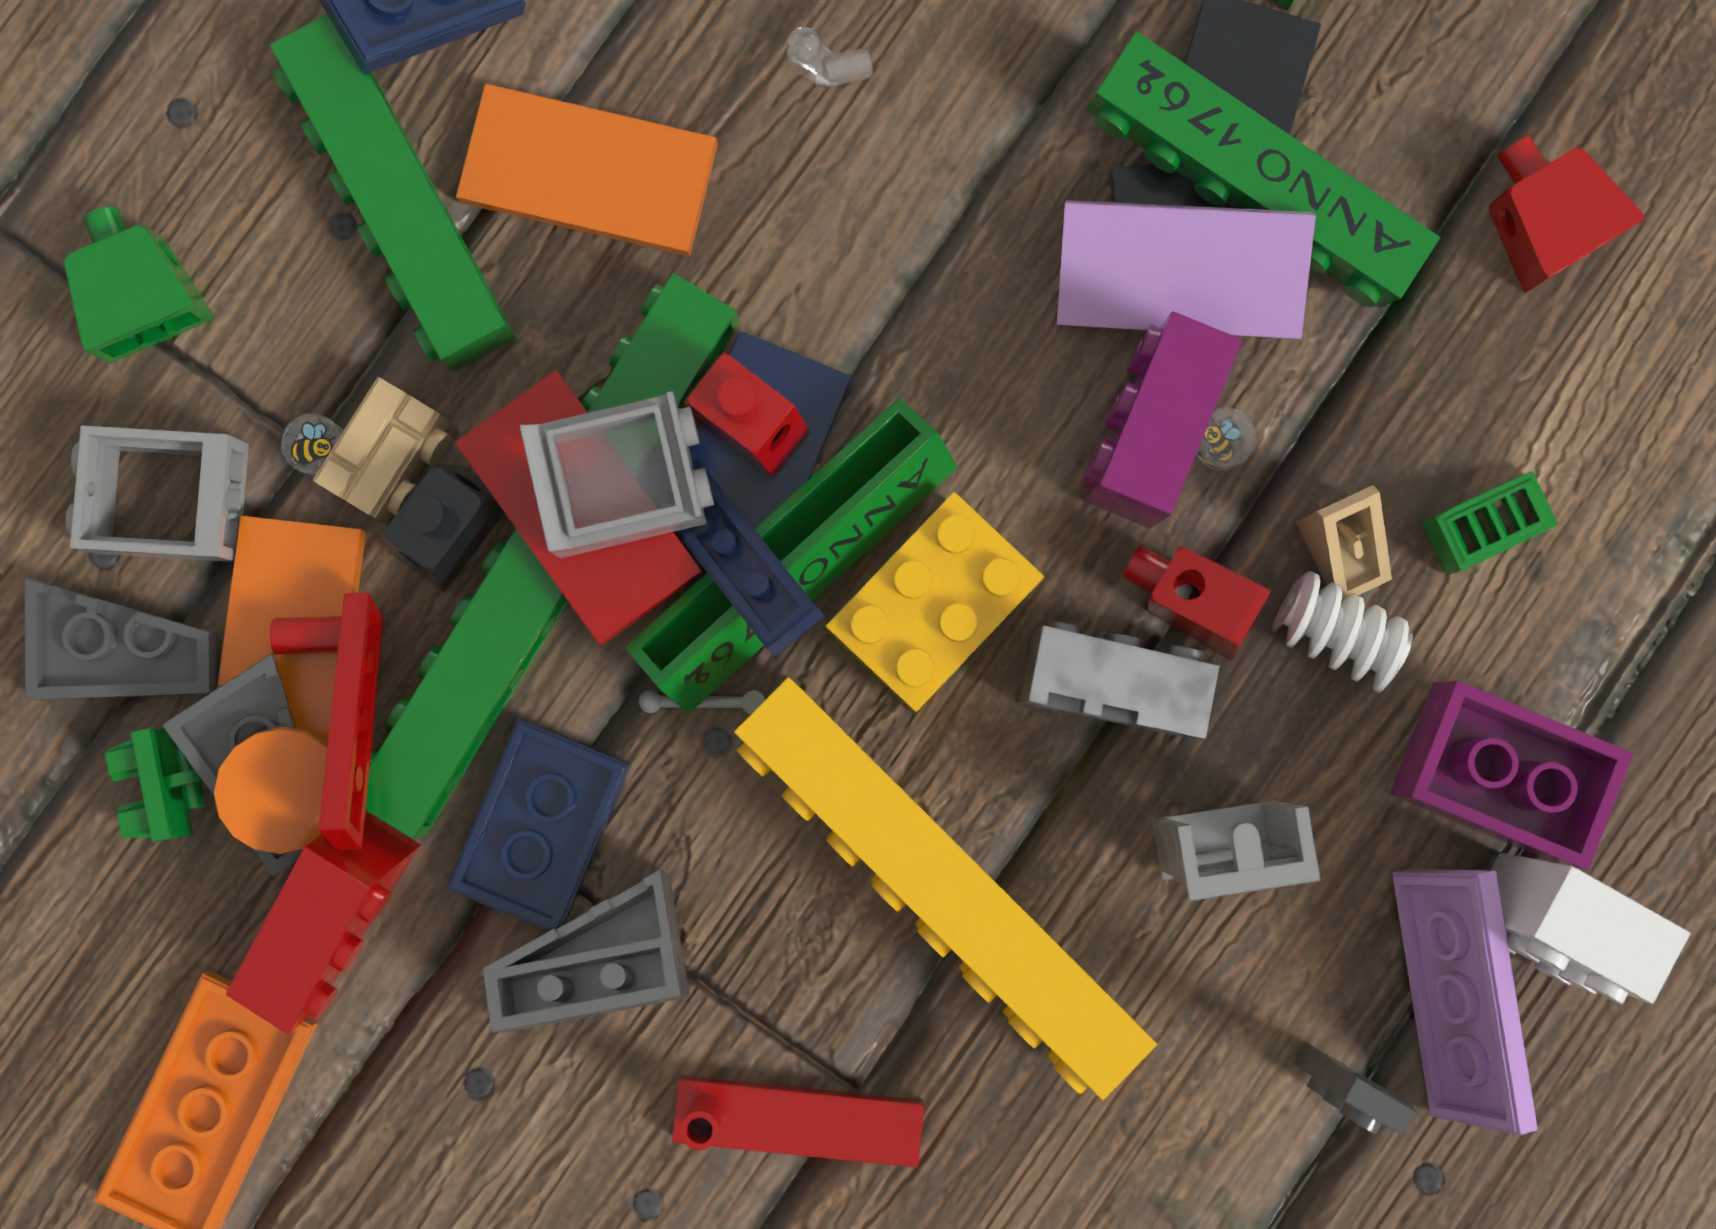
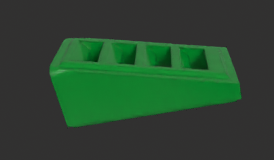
M1533 471L1420 521L1446 575L1465 570L1558 526ZM1521 489L1537 520L1527 525L1512 494ZM1501 499L1516 530L1509 534L1493 503ZM1480 508L1496 539L1489 543L1474 511ZM1461 517L1476 549L1470 552L1454 520Z

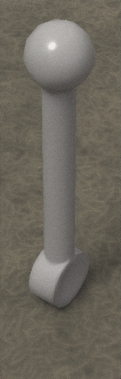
M645 690L639 697V706L646 713H655L661 707L681 708L667 695H660L656 690ZM754 690L748 691L744 696H708L696 708H743L745 712L752 714L765 701V698L760 692Z

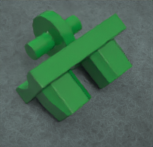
M153 728L133 731L131 732L132 740L106 750L105 757L108 773L112 777L113 782L140 778L144 800L118 806L117 820L120 835L123 838L151 837L152 842L193 835L189 810L205 806L201 783L204 782L181 750L176 748L175 742L165 729L154 730Z

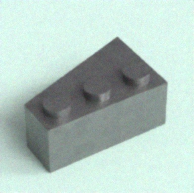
M1048 621L1047 626L1043 625L1031 632L1017 703L1193 739H1206L1220 666L1202 662L1203 651L1168 645L1166 653L1143 648L1144 640L1140 638L1108 633L1107 640L1084 635L1083 627L1055 621Z

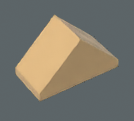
M1374 485L1295 521L1325 584L1333 582L1342 587V600L1353 593L1360 595L1392 580L1380 492Z

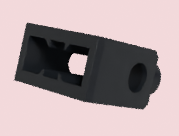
M436 464L429 470L386 527L382 537L396 558L442 592H446L505 512L480 477L466 466Z

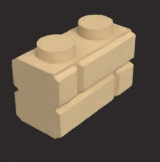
M377 377L313 481L366 514L388 524L392 516H396L417 488L413 483L424 465L427 463L433 466L445 453L450 442V435L446 433V430L451 422L417 399L382 378Z

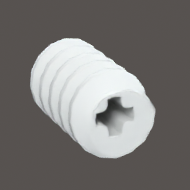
M1312 571L1303 574L1294 583L1284 599L1274 620L1272 632L1276 631L1282 624L1288 626L1285 644L1291 648L1304 636L1309 637L1310 642L1307 656L1312 659L1326 647L1332 649L1329 667L1335 671L1348 658L1354 660L1350 678L1357 682L1370 669L1375 671L1372 689L1380 693L1394 679L1409 654L1413 633H1409L1408 621L1396 616L1386 622L1387 615L1385 609L1374 605L1364 611V598L1353 593L1342 600L1341 586L1331 582L1319 590L1320 576Z

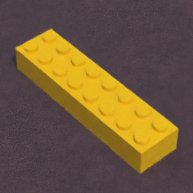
M788 677L734 731L744 741L736 749L743 759L761 776L767 775L773 770L789 786L781 794L788 804L806 821H809L817 814L832 829L827 835L826 841L852 867L862 859L876 873L871 879L873 882L871 886L897 912L907 904L920 917L914 924L918 927L917 932L942 957H945L952 949L963 960L958 966L963 972L962 977L988 1003L998 995L1007 1004L1002 1012L1008 1017V1023L1034 1049L1044 1041L1051 1048L1047 1053V1057L1053 1062L1054 1069L1080 1095L1090 1087L1104 1100L1158 1045L791 678Z

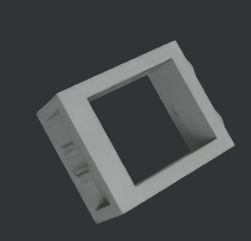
M81 426L79 442L74 445L71 454V467L76 477L74 502L69 505L66 513V530L71 537L70 548L103 555L234 562L240 517L243 516L249 444L229 434ZM120 451L202 456L194 542L113 537Z

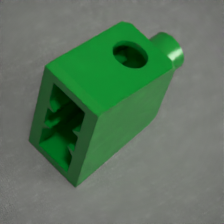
M117 207L98 208L84 216L83 221L93 244L69 253L64 260L81 343L86 352L111 364L215 319L209 306L163 237L146 225H135L127 229L121 212Z

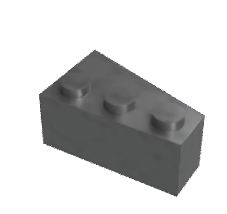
M658 870L642 879V882L610 900L606 899L590 908V911L558 929L550 930L484 967L483 975L491 1032H513L689 998L670 875Z

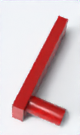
M344 593L342 616L274 618L270 625V645L275 655L337 653L318 828L336 850L362 849L384 626V618L369 593Z
M681 1075L678 1081L672 1142L686 1144L694 1150H705L713 1146L918 1168L924 1101Z

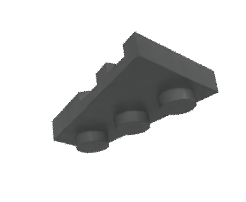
M25 578V700L209 694L217 689V633L52 584Z
M273 652L162 724L213 795L218 770L236 744L254 733L265 731L266 729L281 726L296 729ZM303 849L282 854L259 850L254 851L274 877L296 862Z
M1307 1042L1295 1062L1297 1066L1311 1076L1306 1086L1321 1095L1323 1100L1339 1109L1342 1115L1374 1134L1377 1133L1381 1124L1404 1136L1416 1114L1412 1104Z

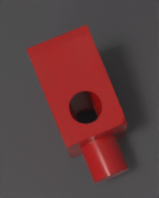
M1528 135L1497 156L1515 185L1504 191L1489 204V213L1525 293L1646 219L1637 206L1582 148L1576 147L1548 164L1530 135Z
M725 352L713 364L685 400L682 407L691 406L696 421L772 479L775 478L810 432L797 408L789 400ZM784 427L779 438L771 445L776 434Z
M1140 545L1122 576L1124 579L1152 593L1148 604V611L1152 615L1231 661L1236 656L1271 592L1269 589L1182 546L1178 548L1170 562ZM1182 585H1190L1198 590L1200 596L1187 600L1179 597L1175 590Z

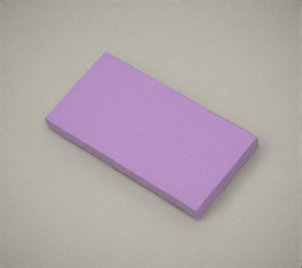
M1066 200L1057 325L1148 330L1151 324L1161 327L1170 313L1175 311L1230 335L1302 339L1316 215L1314 212Z
M1406 869L1392 872L1431 1117L1518 1135L1538 1130L1496 871Z

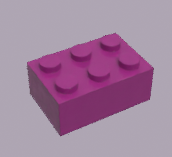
M1175 311L1170 313L1161 327L1150 325L1144 339L1141 338L1127 368V372L1136 375L1133 383L1126 382L1121 394H1117L1106 418L1104 427L1113 430L1110 440L1103 439L1099 448L1094 449L1084 471L1081 482L1090 485L1084 502L1149 529L1172 514L1240 349L1242 339Z
M1458 680L1433 682L1389 795L1550 862L1589 871L1634 753Z

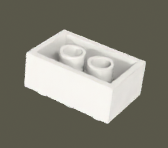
M1499 853L1490 871H1496L1509 953L1513 955L1518 953L1536 962L1534 965L1536 969L1568 986L1573 984L1593 995L1597 992L1616 1003L1623 1004L1627 995L1651 1004L1655 1002L1688 940L1690 932L1573 866Z

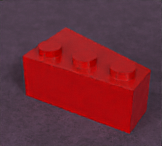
M365 811L362 849L336 850L322 834L303 848L225 995L287 1035L307 1017L317 1021L337 994L338 989L333 986L334 981L340 972H345L358 956L364 945L362 937L371 923L384 909L392 890L421 847V844L368 811Z

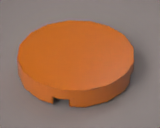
M282 726L256 732L236 744L218 770L214 789L219 818L232 836L254 850L278 854L301 850L320 836L321 832L318 828L328 744L308 731Z

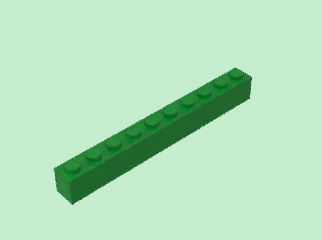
M672 273L665 286L657 284L648 294L641 309V315L645 317L644 321L633 338L626 335L618 343L609 361V366L613 368L612 373L602 389L595 386L589 391L582 402L583 407L590 413L667 395L666 392L673 391L681 409L685 400L720 357L738 328L740 322L736 310L675 273ZM656 421L604 433L606 439L636 480L653 467L663 450ZM517 529L514 530L506 544L500 541L490 551L482 567V572L487 576L476 594H466L455 608L450 618V625L455 627L442 648L436 645L427 654L417 673V676L423 679L410 700L403 698L395 706L385 724V729L390 734L378 753L374 750L371 751L366 811L412 839L428 835L569 604L566 597Z

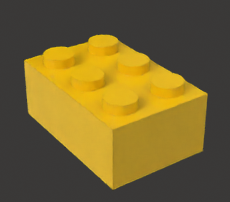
M953 492L826 625V629L913 713H916L1045 576L958 494Z

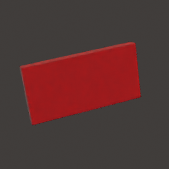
M555 370L455 441V444L598 644L604 645L703 572L674 532L565 558H558L548 551L520 425L543 424L588 413L560 373ZM604 434L557 444L576 529L658 510Z

